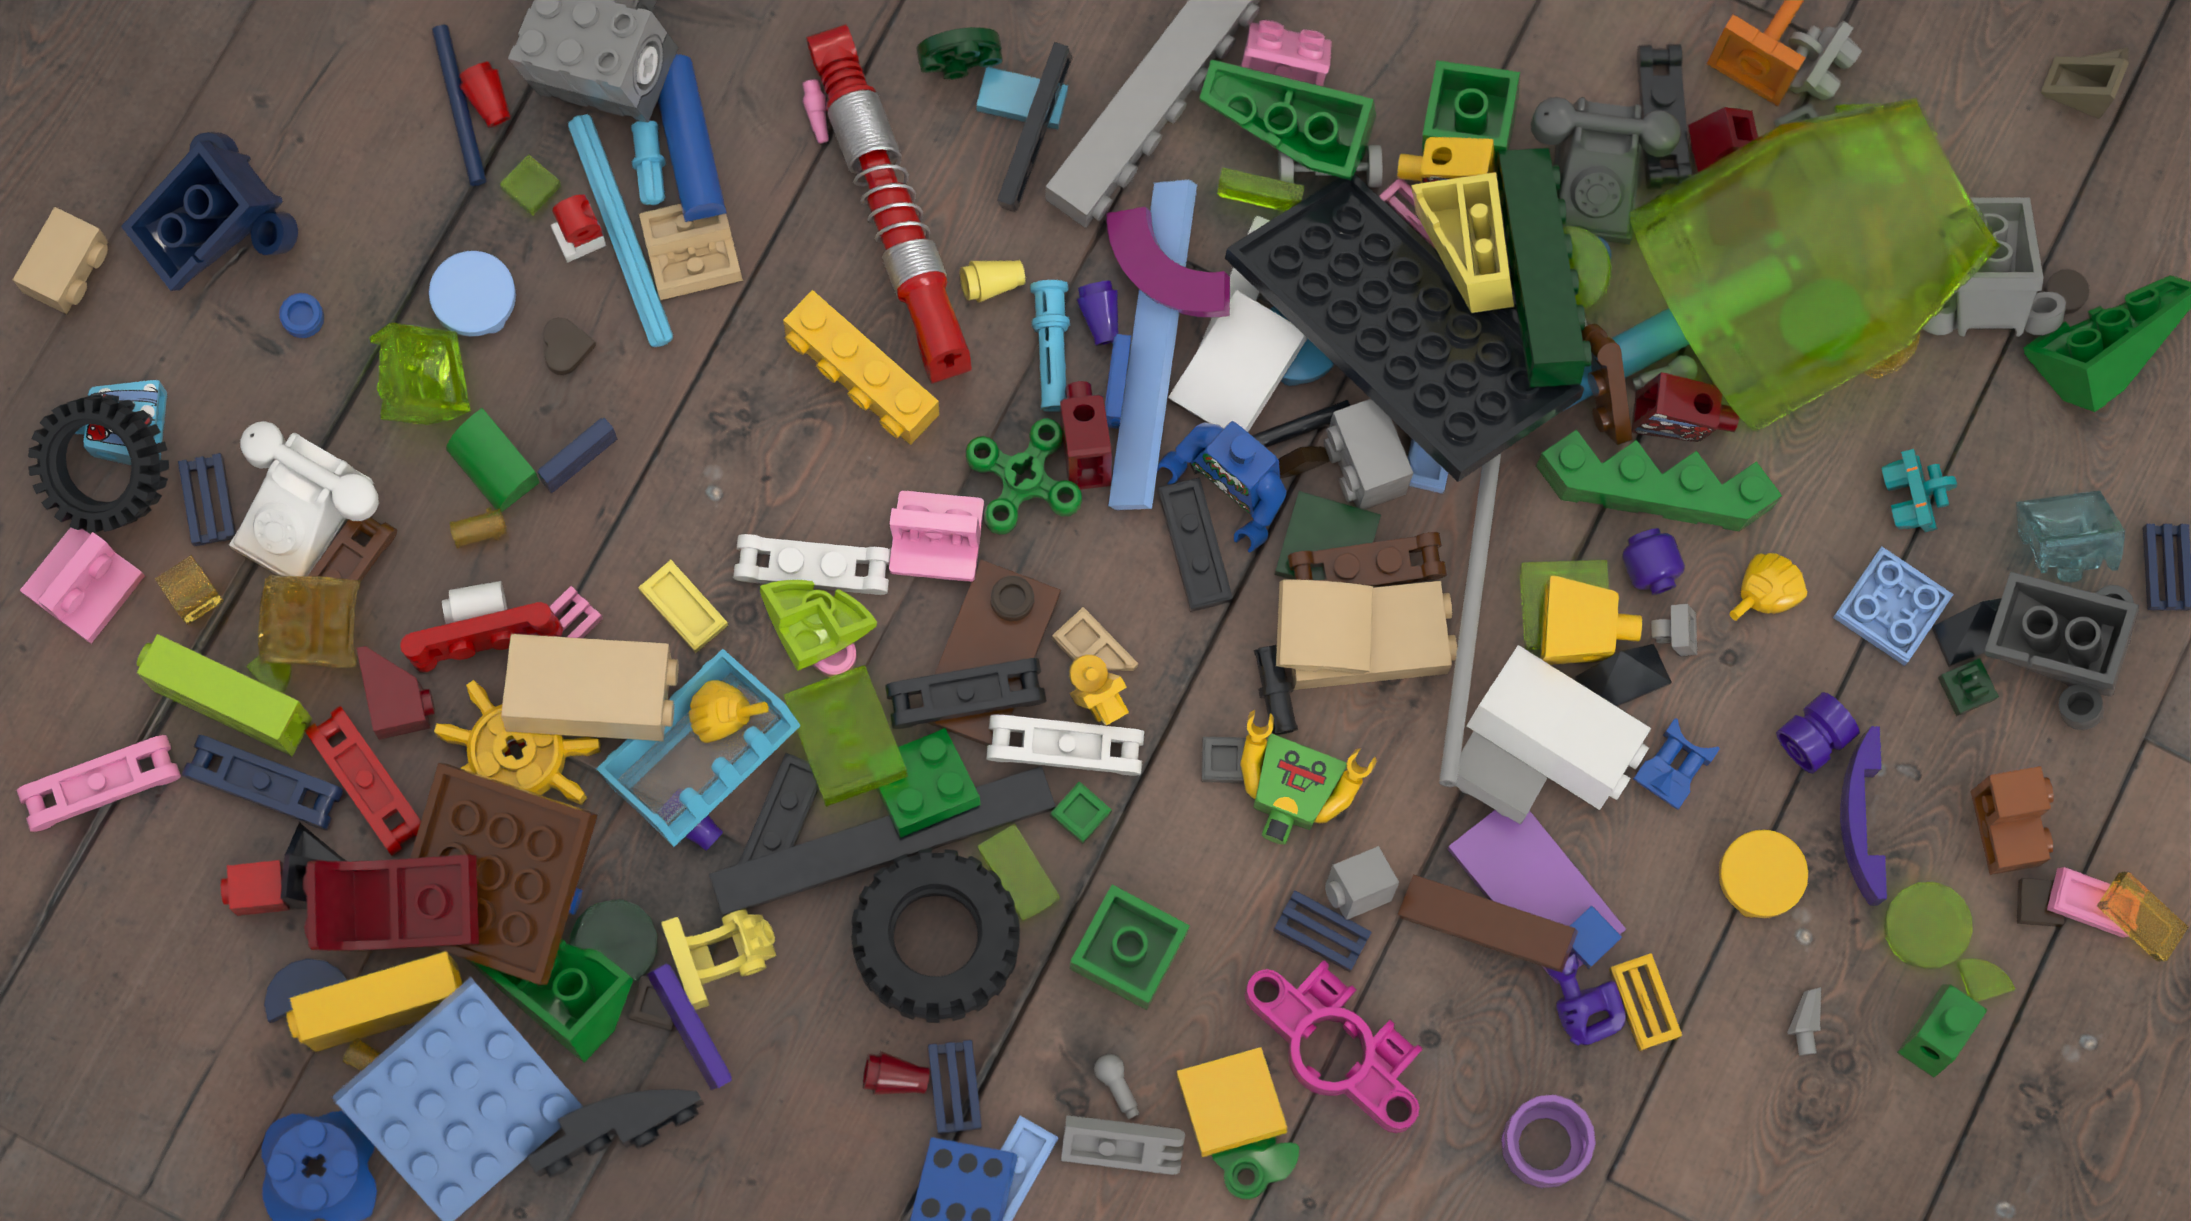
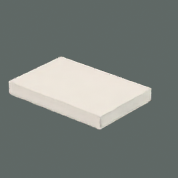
M1236 289L1230 299V316L1217 319L1168 398L1207 423L1219 424L1224 428L1228 423L1234 421L1249 432L1306 342L1307 337L1290 321Z

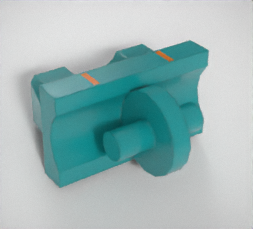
M1914 449L1901 452L1903 459L1881 467L1888 491L1910 486L1913 500L1891 505L1895 525L1898 529L1921 527L1924 532L1937 530L1929 495H1934L1937 508L1950 505L1947 491L1958 486L1956 477H1943L1940 464H1932L1927 466L1930 480L1925 481L1920 456L1916 455Z

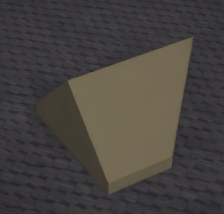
M2128 47L2080 57L2055 56L2041 93L2049 99L2100 119L2115 99L2129 64Z

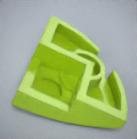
M781 580L760 586L759 591L772 624L797 671L839 652L877 626L876 619L865 606L839 589L835 591L833 597L824 590H814V582L807 580Z

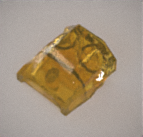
M268 576L265 579L259 612L258 650L261 664L283 663L354 668L357 657H354L355 607L357 591L360 589V581L321 576Z

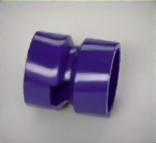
M1825 692L1818 695L1803 709L1804 717L1795 715L1776 732L1777 738L1786 753L1802 769L1812 774L1831 759L1830 753L1832 748L1841 750L1860 734L1859 727L1848 710L1836 698Z

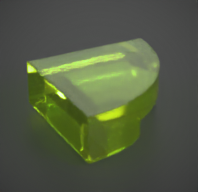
M278 638L246 667L260 683L284 693L291 678L292 664L287 648Z
M1964 959L1957 962L1967 994L1976 1002L2016 990L2008 975L1991 962L1981 959Z

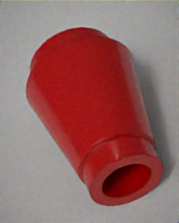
M489 61L476 64L460 73L459 77L462 81L460 85L461 90L486 122L488 128L500 125L511 118L498 69H493Z

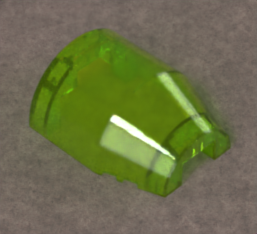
M1918 97L1780 124L1642 204L1630 213L1631 224L1641 252L1675 320L1721 394L1742 421L1754 431L1761 430L1907 348L1916 339L1915 336L1925 325L1944 308L1943 306L1961 286H1965L2001 247L1981 209L1971 200L1936 137L1938 133Z

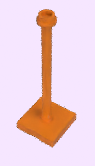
M1784 0L1764 33L1737 16L1732 15L1724 27L1707 64L1774 105L1779 106L1806 57L1778 41L1804 0Z

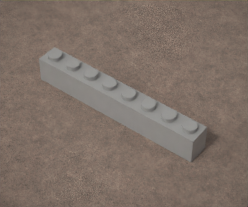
M1189 0L1048 182L1045 189V200L1085 228H1087L1093 218L1098 221L1101 220L1113 203L1110 196L1118 186L1125 188L1133 179L1138 169L1135 164L1144 153L1149 156L1156 149L1162 139V135L1159 132L1168 121L1174 124L1179 119L1187 106L1184 99L1192 89L1198 92L1203 87L1211 60H1215L1217 57L1223 60L1235 44L1236 39L1233 38V35L1242 25L1247 28L1253 22L1260 10V7L1257 6L1260 0Z

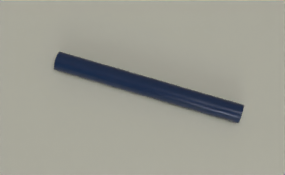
M438 25L432 28V33L469 183L471 186L482 185L486 183V177L466 96L460 88L462 81L459 77L460 72L448 25Z

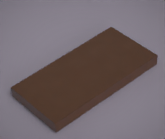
M981 559L976 570L975 580L971 582L935 674L1035 658L1060 597L1061 590ZM1007 576H1018L1025 579L1031 585L1034 592V604L1031 612L1025 618L1018 621H1007L1000 618L994 612L991 605V591L994 585L1000 579ZM1019 677L1008 678L1010 692L1022 690ZM1015 708L929 722L928 724L941 729L946 728L949 732L988 746L992 745L993 731L989 729L990 716H1012Z

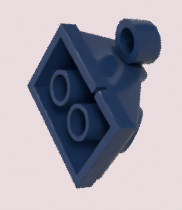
M206 132L195 136L190 143L189 153L121 226L170 291L181 290L191 279L249 234H251L254 248L263 255L285 254L293 248L297 241L298 226L296 220L289 213L275 211L283 202L281 196L275 195L266 187L248 162L251 159L249 155L239 153L234 140L226 134Z

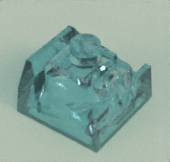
M2100 490L2016 502L2019 536L2024 544L2030 543L2032 552L2035 555V563L2041 573H2047L2048 567L2056 568L2059 580L2063 582H2077L2083 578V570L2100 568L2103 559L2112 571L2119 569L2123 556L2125 529Z

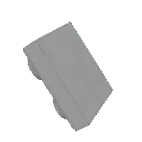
M1473 731L1461 751L1456 787L1492 807L1499 814L1509 817L1521 825L1548 777Z

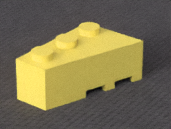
M1496 172L1411 185L1416 214L1471 313L1514 307Z

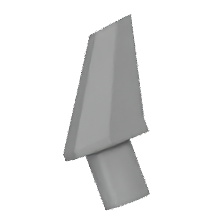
M1821 987L1803 993L1788 1030V1035H1796L1799 1056L1817 1053L1813 1032L1821 1030Z

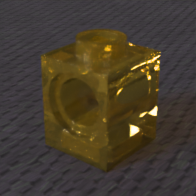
M192 555L155 578V581L176 612L187 625L224 602Z

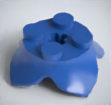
M344 1111L330 1112L319 1117L291 1114L276 1120L270 1125L266 1131L261 1148L262 1159L266 1168L262 1195L266 1210L272 1221H313L315 1219H324L326 1221H362L372 1215L377 1188L375 1179L368 1168V1161L374 1153L375 1145ZM324 1156L326 1162L322 1166L327 1169L324 1175L319 1177L313 1174L308 1177L306 1173L309 1170L307 1167L308 1162L312 1158L319 1160Z

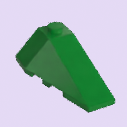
M1211 60L1200 95L1201 102L1309 170L1349 180L1352 179L1365 155L1376 118L1374 99L1216 60Z
M2169 275L2126 294L2125 303L2105 310L2101 306L2089 310V319L2070 326L2064 321L2054 332L2040 335L2023 347L2025 356L2063 401L2096 412L2127 388L2191 309V282Z

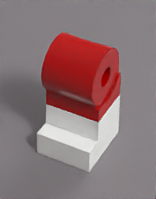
M585 194L566 198L552 208L557 222L552 224L551 227L567 263L606 246L599 222Z

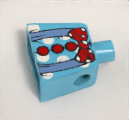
M159 380L95 386L89 389L88 396L102 394V397L115 395L119 396L118 402L129 400L135 403L133 412L144 410L150 416L144 423L147 427L154 424L158 426L161 433L153 436L156 444L162 442L167 391ZM87 424L79 428L75 433L84 435V447L91 456L131 465V459L126 446L111 430L101 425Z

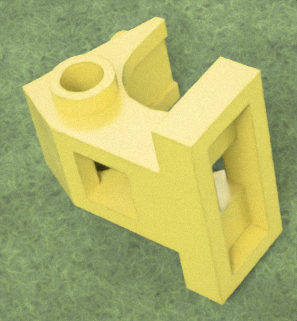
M746 909L738 910L721 918L724 926L689 937L685 936L678 917L661 922L684 990L695 1010L709 1006L703 984L739 971L742 977L755 974L766 968V960L776 956L773 947L775 942L774 932L762 915L748 914ZM733 937L739 957L715 966L708 946Z

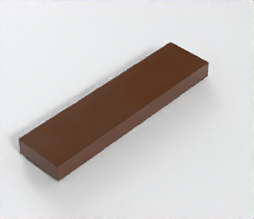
M1414 874L1398 912L1401 919L1563 973L1578 934L1576 928Z

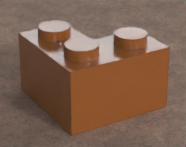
M2041 766L1989 775L1970 791L1990 875L2038 867L2050 860L2049 853L2053 852V840L2048 827L2043 828L2041 816L2051 809L2050 803L2054 800V793L2050 779L2043 776Z

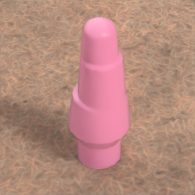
M809 80L803 83L805 93L803 103L817 142L823 144L829 140L825 115L827 111L826 96L821 91L819 80Z

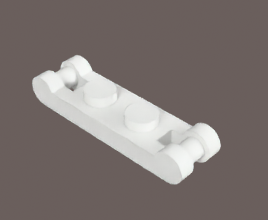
M751 534L738 535L737 550L741 552L739 564L734 566L733 578L735 580L761 584L781 580H807L814 582V589L833 591L839 589L843 592L885 595L888 593L889 580L885 578L886 566L890 563V549L771 539ZM757 554L770 555L769 568L756 566ZM857 563L869 565L868 576H856Z
M1009 715L990 716L989 729L993 731L992 745L987 746V760L1113 772L1130 776L1141 775L1142 761L1138 760L1139 746L1144 744L1143 730ZM1010 732L1023 733L1022 747L1009 746ZM1111 742L1122 744L1121 758L1110 757Z

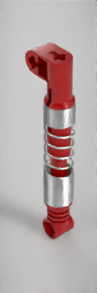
M844 24L808 36L806 41L818 76L821 77L829 100L826 108L830 122L839 141L838 143L850 172L858 174L853 183L857 186L868 185L869 191L863 194L860 201L862 204L869 205L871 214L867 220L870 223L876 224L878 233L875 236V240L882 242L885 246L886 251L882 256L883 263L885 264L895 294L900 302L906 303L915 327L918 350L930 383L934 384L972 371L970 351L945 290L948 284L946 270L942 265L943 263L935 243L928 240L930 229L927 225L920 222L923 211L920 206L913 204L916 192L912 187L906 185L909 176L907 170L898 166L902 155L898 149L881 100L874 87L869 86L866 82L849 28ZM897 159V163L895 165H892V163ZM896 169L904 173L903 183H898L894 172ZM864 175L866 182L861 183L857 180ZM922 227H923V228L925 229V231H926V237H925V234H924V232H923Z

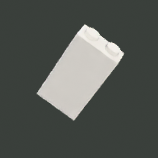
M1519 645L1467 724V727L1599 810L1609 796L1617 800L1630 780L1624 772L1628 765L1636 770L1649 749L1648 746L1643 744V741L1651 730L1647 725Z

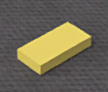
M672 560L668 561L638 587L644 597L695 653L728 626V622Z

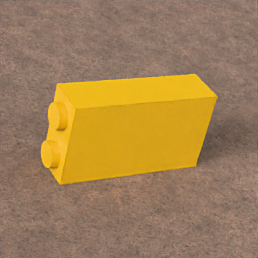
M445 951L292 997L290 1001L293 1010L286 1012L287 1021L293 1038L298 1037L301 1044L304 1043L314 1052L420 1021L458 989L463 982L457 963Z

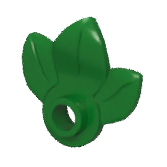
M1274 1136L1212 1154V1157L1217 1165L1225 1171L1224 1181L1228 1191L1239 1199L1249 1200L1261 1195L1268 1183L1282 1181L1292 1173L1298 1162L1300 1147L1295 1143L1276 1144V1137ZM1244 1170H1249L1255 1175V1179L1250 1185H1242L1238 1181L1239 1174Z

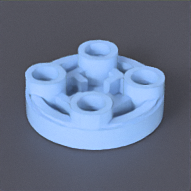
M465 251L449 257L436 269L429 286V299L432 309L442 326L460 335L481 336L488 333H496L504 327L505 321L511 315L515 305L516 289L509 270L498 258L481 251Z

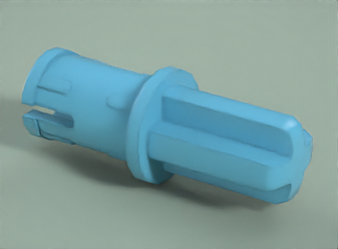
M651 120L648 123L639 121L631 126L635 148V158L632 160V167L637 170L640 201L645 205L653 206L658 205L665 199L662 167L665 166L666 162L665 157L660 154L659 127L657 122Z

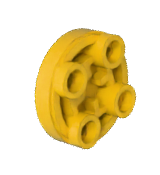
M1755 830L1741 835L1727 848L1719 862V881L1725 897L1742 915L1750 918H1771L1787 912L1801 899L1808 882V866L1802 851L1790 838L1771 830Z

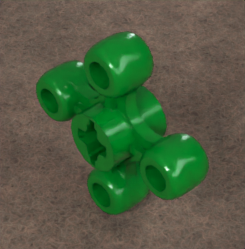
M1044 418L1036 421L1029 433L1030 443L1024 453H1017L1013 456L1006 455L1000 451L996 442L989 437L979 436L968 443L965 455L969 467L980 473H995L1003 482L1002 494L998 499L991 501L986 506L984 512V522L992 533L1003 535L1011 532L1016 527L1018 521L1019 505L1024 500H1030L1034 497L1044 499L1049 504L1051 510L1062 517L1071 516L1080 509L1082 492L1079 486L1068 480H1053L1044 470L1046 458L1050 454L1057 452L1063 442V430L1055 420ZM1044 432H1048L1053 435V438L1045 441L1039 436ZM980 450H985L990 454L985 459L975 456ZM1031 467V479H1024L1017 487V474L1022 475L1025 470ZM1062 494H1068L1072 497V500L1068 503H1063L1058 500V497ZM998 512H1004L1008 515V518L1004 521H998L993 516Z

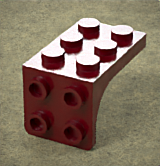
M476 855L375 861L316 860L307 863L303 879V887L307 895V918L304 931L311 950L369 951L479 944Z

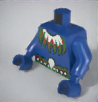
M1234 421L1228 423L1224 428L1219 424L1213 423L1197 425L1176 447V452L1170 451L1160 460L1157 472L1161 467L1168 468L1172 472L1173 477L1167 484H1174L1186 471L1187 462H1191V465L1252 516L1253 520L1238 529L1234 534V541L1236 543L1247 535L1251 540V547L1248 549V552H1252L1268 539V531L1265 526H1269L1272 523L1286 496V488L1280 479L1279 460Z

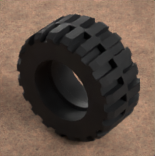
M932 848L919 850V854L907 857L906 854L894 859L893 865L887 869L882 867L873 875V882L869 887L865 886L859 896L858 907L854 909L851 940L857 968L863 977V981L870 992L873 991L879 997V1001L889 1009L894 1008L900 1011L901 1016L912 1020L918 1017L926 1019L927 1023H940V1019L952 1018L955 1021L965 1018V1014L973 1010L978 1012L988 1005V1001L995 994L997 996L1006 986L1009 975L1013 973L1017 962L1020 926L1018 914L1014 907V900L1009 890L1006 891L1001 884V878L993 870L990 872L982 866V861L971 855L967 859L958 856V851L945 849L944 853H932ZM944 896L960 902L971 913L977 926L978 938L973 955L962 968L948 975L927 976L912 970L900 958L895 947L894 931L899 916L907 906L924 897Z

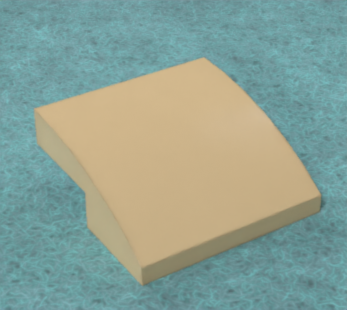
M681 204L639 213L660 300L743 281L726 214L685 222Z
M1316 580L1279 581L1276 666L1314 672L1321 669L1357 674L1369 672L1373 586Z

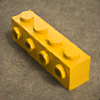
M813 290L783 320L786 334L785 340L799 354L804 355L807 353L817 362L816 367L828 380L833 383L839 381L849 390L847 394L853 402L865 411L869 408L880 418L879 423L893 437L898 439L901 436L911 445L939 416V401Z

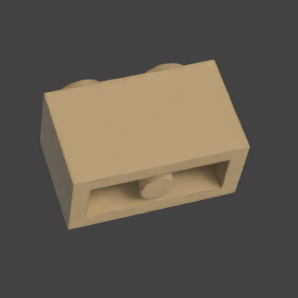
M54 207L14 276L13 281L22 293L67 314L72 304L77 305L83 298L87 289L86 280L92 269L99 268L103 263L108 251V240L99 228Z

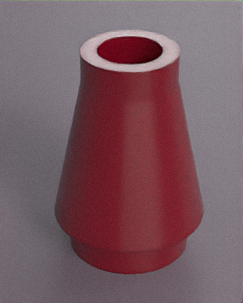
M882 1051L878 1055L868 1054L863 1074V1089L872 1090L873 1095L925 1094L928 1087L930 1069Z

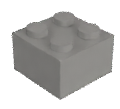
M1372 399L1333 412L1329 428H1327L1328 438L1324 439V446L1331 463L1338 462L1344 477L1339 478V482L1346 501H1354L1357 508L1365 510L1406 495L1413 471L1392 419Z

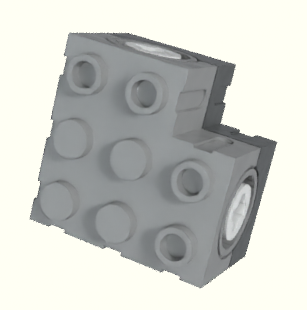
M534 0L531 8L527 11L518 33L519 38L516 45L512 47L508 60L538 95L558 97L562 101L585 107L588 105L593 106L604 112L620 116L628 115L636 120L648 123L677 53L678 46L652 13L657 2L656 0Z

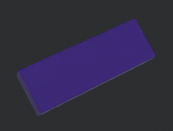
M664 964L647 973L646 975L710 1090L730 1082L732 1076L670 964Z

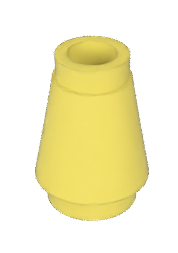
M1020 260L970 261L969 266L960 268V281L965 298L967 300L976 299L980 303L1017 286L1025 285V272Z

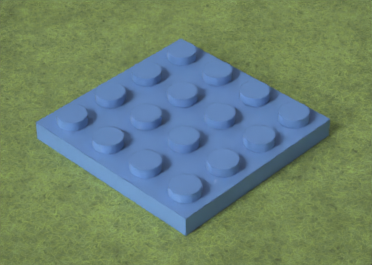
M471 977L332 1096L340 1108L442 1221H454L558 1131L562 1127L558 1121L559 1118L583 1107Z

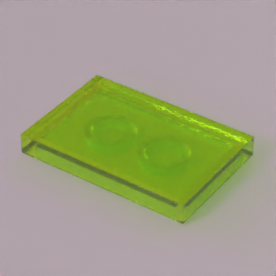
M865 665L783 694L787 707L801 725L797 729V733L826 807L908 777L905 764Z

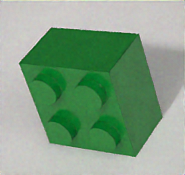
M1436 60L1422 135V156L1426 139L1429 137L1493 139L1496 166L1498 152L1509 150L1519 99L1520 72Z
M1112 884L1070 961L1069 969L1147 1010L1185 940L1190 925Z

